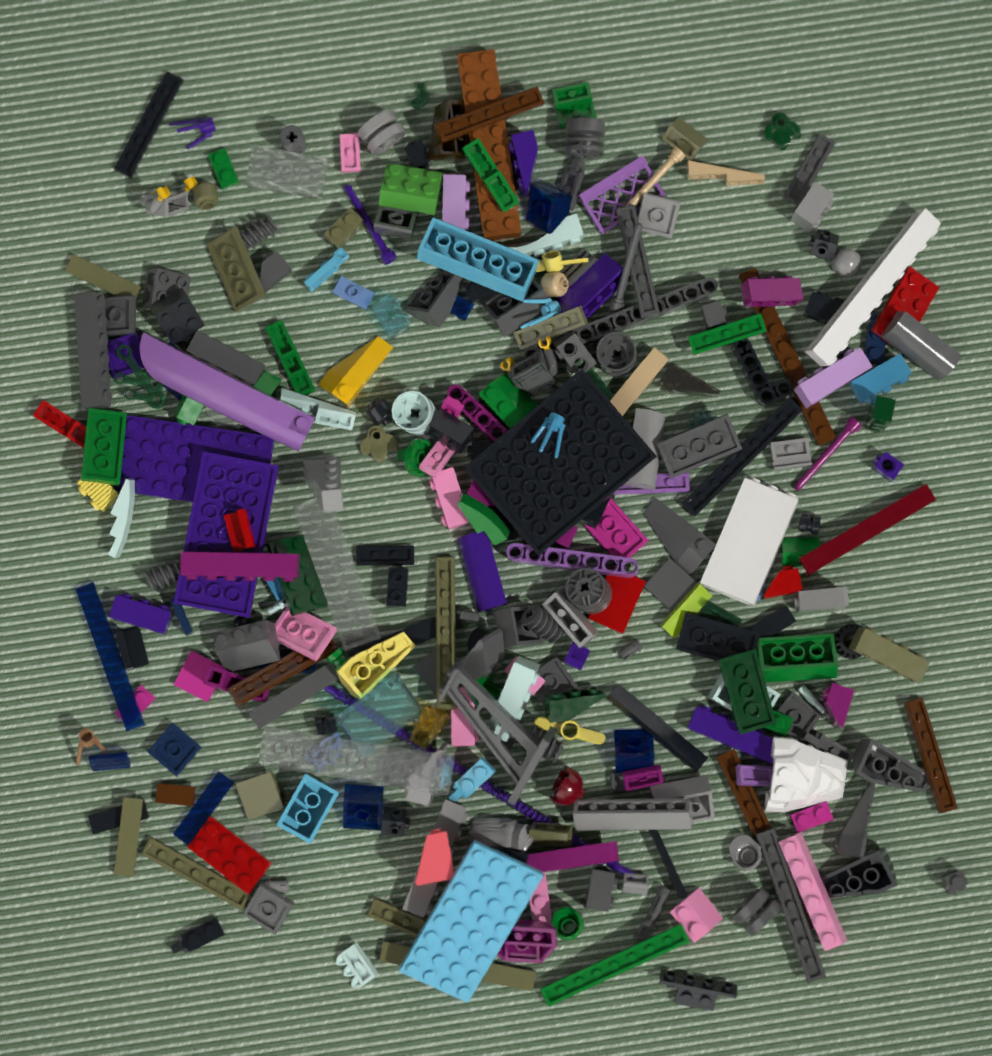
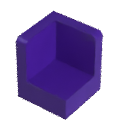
M573 641L564 664L581 671L590 650L585 647L579 648Z

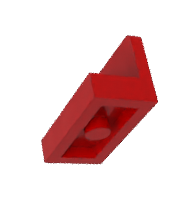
M240 509L237 512L225 515L224 518L233 552L256 547L247 509Z

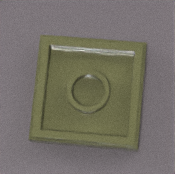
M273 771L236 783L248 820L285 808Z

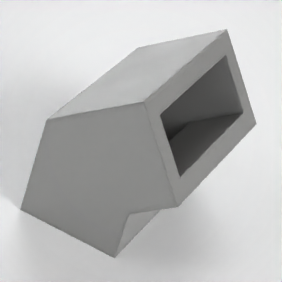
M624 873L622 892L647 895L649 875Z

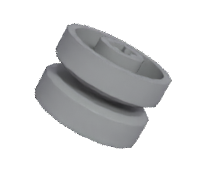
M391 109L375 115L358 131L362 141L369 142L367 147L373 156L382 154L392 148L407 133L401 123H396L397 117Z

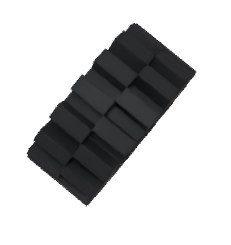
M857 624L843 626L834 636L836 651L846 659H855L862 656L849 649L844 642L847 635H855L858 627L863 628Z

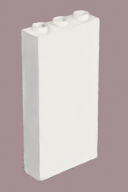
M750 477V479L744 478L700 584L710 590L755 607L799 502L795 494L788 491L782 493L778 491L777 487L770 484L767 486L762 485L760 480Z

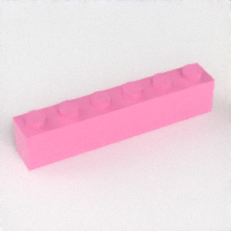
M802 832L779 841V845L824 951L844 944L847 938Z

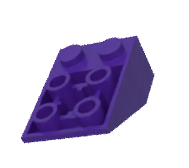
M534 130L511 135V141L508 142L510 157H514L515 176L519 175V178H517L519 193H523L524 198L528 196L538 156V146Z

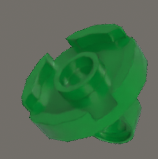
M415 438L409 443L406 450L398 449L396 459L405 462V468L411 476L423 477L425 472L420 470L419 466L430 452L429 446L431 444L426 439Z

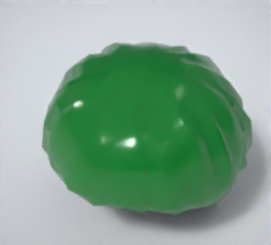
M565 906L560 907L554 912L551 925L556 928L558 938L569 941L576 939L582 933L584 919L579 911Z

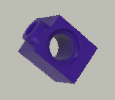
M885 452L883 455L879 453L872 462L875 464L873 470L889 482L895 479L904 466L902 462L888 452ZM884 461L889 462L891 470H885L882 467V463Z

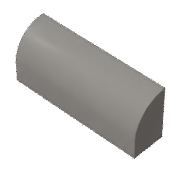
M636 408L633 429L657 457L625 483V486L655 490L660 460V450L656 442L662 440L665 424V415L662 413Z

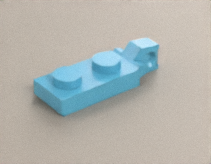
M342 247L336 250L330 260H325L320 265L319 270L315 273H310L306 277L304 282L306 288L313 292L339 269V266L350 258L347 252Z
M481 757L453 785L455 791L448 798L453 803L461 796L466 799L496 770Z

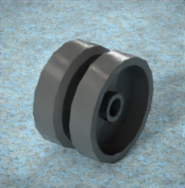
M760 887L751 894L732 916L738 924L744 923L751 918L745 925V931L751 937L759 932L782 907L775 899L763 905L769 897V893L763 887Z

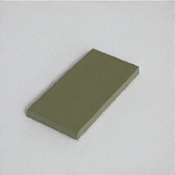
M237 227L229 229L207 243L235 312L244 310L266 296Z

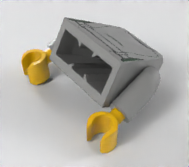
M194 176L184 180L186 187L182 186L180 190H169L165 186L163 188L159 187L154 192L142 195L140 203L142 206H145L146 213L169 217L189 210V190L197 185Z

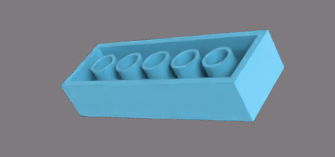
M432 218L417 254V259L522 302L539 263L538 259L436 218Z

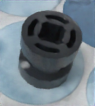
M802 513L798 531H810L811 534L817 535L821 516L815 515L811 517L807 513Z
M329 713L323 718L321 716L314 717L319 736L325 735L329 731L332 733L338 731L333 713Z

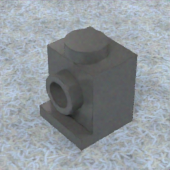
M956 870L941 877L948 895L961 892L967 888L968 882L963 870Z

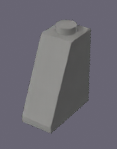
M847 587L798 591L797 596H794V607L798 608V612L841 610L849 606Z

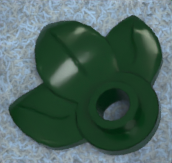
M779 112L772 116L771 123L764 129L763 137L764 141L774 140L779 149L785 150L789 146L791 138H801V131L797 123L790 121L785 113ZM780 118L784 121L781 126L777 123Z

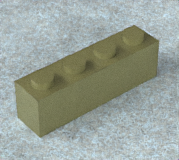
M866 626V628L858 627L849 649L913 683H921L930 662L924 660V655L914 652V654L909 652L907 646L900 643L898 645L892 643V638L886 635H882V637L877 635V631L869 626Z

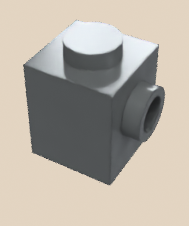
M714 299L704 302L700 310L706 330L726 325L725 316H727L725 305H721L720 301L715 302Z

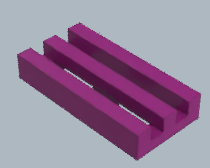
M660 764L622 772L626 791L664 783Z

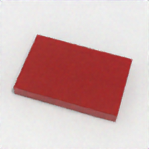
M607 575L605 579L612 589L610 604L602 612L590 614L588 619L623 634L646 581L635 576L626 578Z

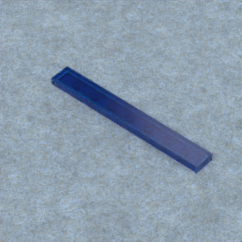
M92 582L75 590L126 732L143 727L146 724L128 674L124 668L95 583Z

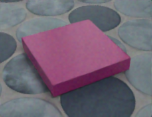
M191 650L174 685L209 702L215 688L203 684L208 667L210 665L224 670L225 668Z

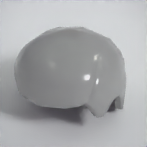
M848 248L835 252L833 260H831L832 270L842 277L854 276L862 266L859 254Z

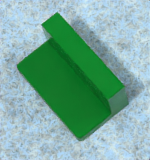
M818 537L783 538L781 543L782 567H803L799 558L820 547V539Z

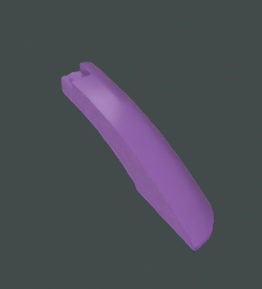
M143 332L140 342V356L145 369L155 380L298 452L300 451L316 417Z

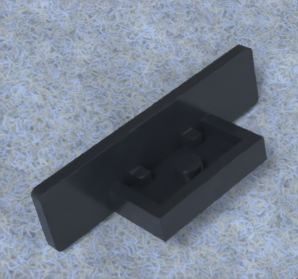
M661 970L660 984L678 987L675 1004L713 1011L717 995L730 998L737 997V985L731 982L700 978L691 974L675 973L671 970Z

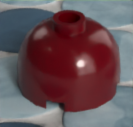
M565 766L566 771L561 770L553 785L552 790L555 793L554 796L550 795V801L559 805L569 806L575 803L577 799H582L585 789H583L584 783L580 773Z

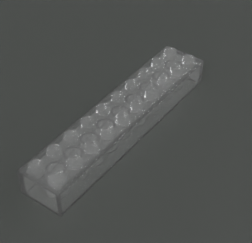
M264 726L258 764L449 795L455 756L274 726Z

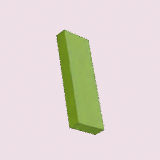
M697 582L660 626L675 639L681 632L686 612L696 615L712 595Z

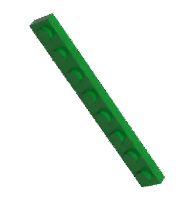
M680 923L540 988V991L548 1007L687 944L690 942V939L683 924Z

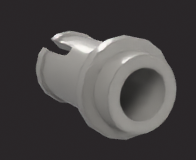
M269 879V881H265V884L278 892H289L288 880L271 881Z

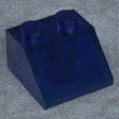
M549 182L531 184L525 220L546 233L552 234L569 214L572 196Z
M645 729L614 730L615 773L654 766V743L651 734Z
M345 784L343 828L381 830L384 786Z

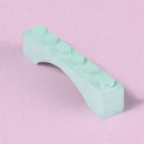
M577 213L558 219L554 227L539 240L528 245L508 248L528 256L534 255V257H538L547 250L557 251L562 249L563 245L580 243L584 234Z

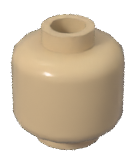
M561 272L546 273L540 281V286L544 289L547 297H560L567 292L569 282Z

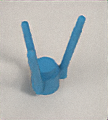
M551 412L531 439V443L535 442L546 427L548 431L539 449L542 452L552 431L557 432L559 430L554 455L555 458H558L563 430L566 426L563 424L565 418Z

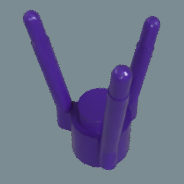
M212 117L169 123V126L195 124L179 128L177 132L199 128L201 134L205 133V135L186 146V149H190L206 138L212 137V132L216 131Z

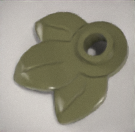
M375 425L369 428L367 437L361 441L360 451L362 455L371 453L375 461L383 463L388 451H398V443L396 438L391 434H387L383 427ZM379 432L380 437L377 439L374 438L373 433Z

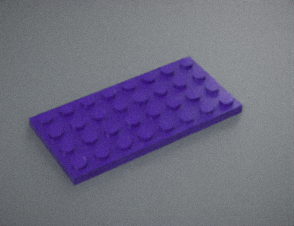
M127 415L119 486L113 485V489L120 492L126 479L132 478L135 480V494L193 503L203 452L271 464L275 440L265 435L190 424L183 425L177 422Z
M203 452L183 552L263 553L279 466ZM240 509H247L256 547L233 552L224 516L237 512ZM180 567L173 604L250 618L258 577L255 578V581H244V577H236V580H224L223 576H217V580H205V576H198L197 580H186V576L180 575Z

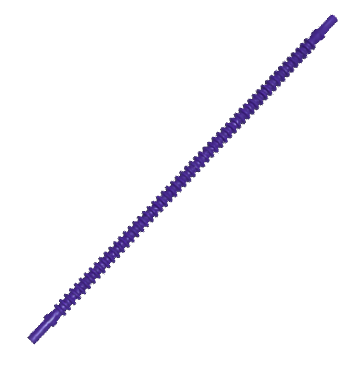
M329 685L323 689L333 695L334 699L343 701L344 705H349V708L353 707V711L358 710V714L362 713L363 717L367 716L368 720L372 719L373 723L377 722V726L382 725V729L386 728L387 732L390 730L392 735L396 734L397 738L401 737V740L404 739L406 743H411L410 746L414 745L415 749L419 748L420 752L424 751L425 755L429 754L430 758L437 751V748L433 749L432 745L428 746L427 742L423 743L422 739L418 740V736L414 737L413 733L409 734L408 730L404 731L403 727L399 728V724L394 725V721L389 722V718L385 719L384 715L380 716L379 712L375 713L374 709L370 710V707H365V703L362 705L360 704L361 701L357 702L356 698L352 699L351 695H346L340 688L336 689ZM445 753L444 767L448 766L449 770L453 769L454 773L458 772V776L463 775L468 770L465 768V765L461 766L460 762L456 763L455 759L451 760V756L446 757ZM489 780L480 786L483 791L487 790V794L492 793V797L495 795L497 800L500 798L501 802L505 801L506 805L510 804L507 802L510 796L508 792H503L504 789L499 790V786L495 787L494 783H489ZM517 800L514 806L510 804L511 808L515 807L516 811L519 810L521 811L520 814H526L525 817L529 816L530 820L534 819L535 822L553 823L551 818L548 820L546 815L543 817L542 813H537V810L534 811L532 807H527L528 804L524 805L523 801L519 802ZM575 833L572 834L573 847L590 845V842L585 843V839L581 840L580 836L576 837ZM620 861L602 863V865L607 864L611 870H616L623 875L624 873L635 874L621 865Z

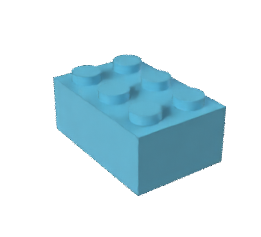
M304 774L277 826L311 844L339 792Z

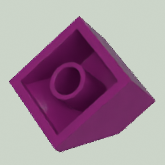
M831 683L826 688H823L821 694L822 704L834 727L840 729L844 727L855 690Z

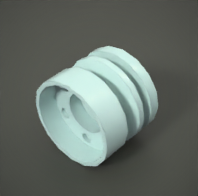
M417 391L402 393L396 398L392 406V418L395 423L409 434L416 436L428 433L429 425L438 415L435 404ZM416 412L420 415L418 418H416Z

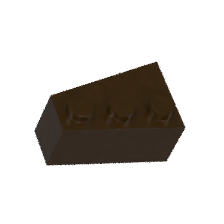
M446 100L435 106L427 160L459 162L467 158L461 148L469 144L468 134L441 144L434 125L464 114V101Z

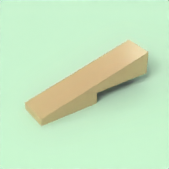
M688 161L687 163L688 180L725 178L726 186L763 184L765 181V175L694 161Z

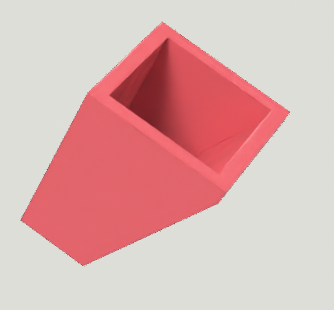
M442 828L430 830V835L426 836L415 881L416 886L449 880L454 875L447 831L442 832Z

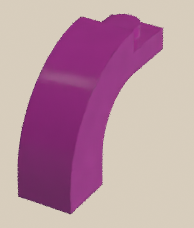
M209 665L203 684L228 692V688L246 679V677ZM271 689L251 700L262 703L267 702Z

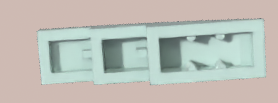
M132 478L126 479L110 513L117 517L109 533L116 537L108 554L113 558L121 556L132 521L135 500V480Z

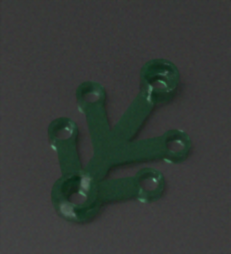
M127 344L120 345L117 348V356L122 360H126L137 378L118 372L114 375L115 383H126L144 387L148 394L136 392L133 388H128L124 393L125 398L128 400L147 401L153 409L162 408L166 404V395L162 392L164 384L157 381L154 389L150 383L151 375L146 369L143 373L132 356V348ZM123 348H126L128 350L127 355H123L121 353V350ZM117 375L123 376L121 382L116 380ZM133 391L134 396L128 397L127 392ZM155 396L160 397L161 401L159 403L154 402L153 398Z

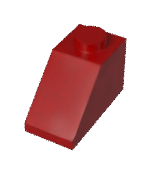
M793 566L781 568L782 571L777 573L763 594V600L803 591L798 568L793 569Z

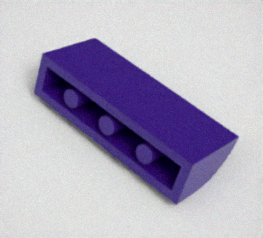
M604 253L567 289L563 296L556 299L561 307V313L582 306L586 319L590 317L617 291L623 267Z
M485 531L471 533L458 538L457 541L477 613L507 605L490 539Z

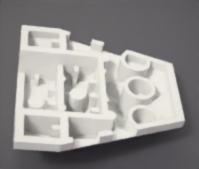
M773 737L771 756L774 762L770 792H766L764 811L784 813L825 801L843 798L848 764L846 759L815 749L812 745L800 743L794 738Z

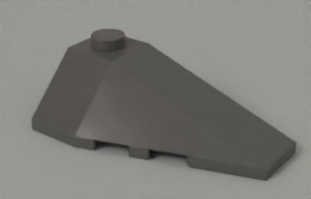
M439 269L440 273L433 279L429 278L426 281L427 285L421 291L417 290L403 308L404 311L429 326L441 327L451 312L463 277L443 269Z
M869 782L842 828L839 838H835L833 848L836 849V854L864 858L868 832L864 830L870 822L871 815L868 812V808H871L873 803L875 783Z

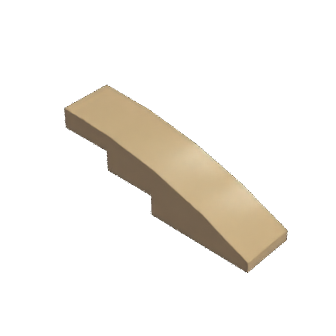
M656 347L647 355L610 401L622 416H624L631 405L634 404L669 361V358Z

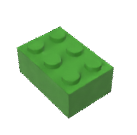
M387 163L380 189L379 206L435 215L443 173Z

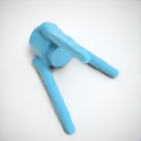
M551 298L524 299V303H544V306L541 307L542 316L521 325L520 328L533 326L561 314L559 303L556 300L551 301Z

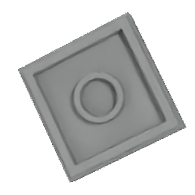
M644 192L638 215V221L643 226L642 232L672 239L681 201Z

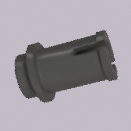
M635 638L634 640L631 639L629 644L617 652L626 661L637 651L641 652L640 649L643 646Z

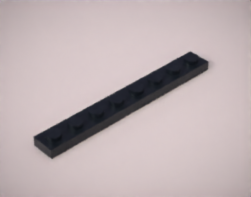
M789 397L741 444L742 450L732 453L681 505L696 517L803 410Z

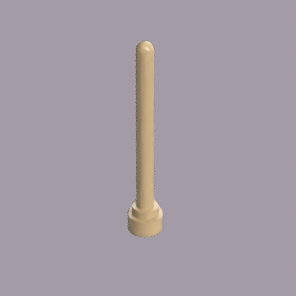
M674 146L669 152L668 160L625 206L636 205L643 198L644 192L647 193L674 163L681 162L686 157L685 154Z

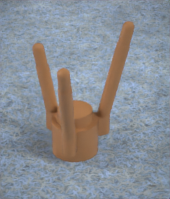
M83 727L79 733L80 743L78 744L76 758L77 766L80 764L84 747L89 748L96 744L104 754H108V751L100 743L99 739L94 736V733L90 729Z

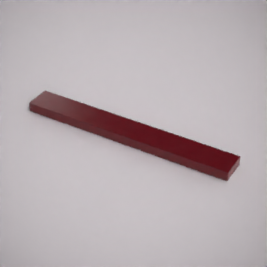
M925 484L799 558V561L809 576L936 501V498L928 485Z

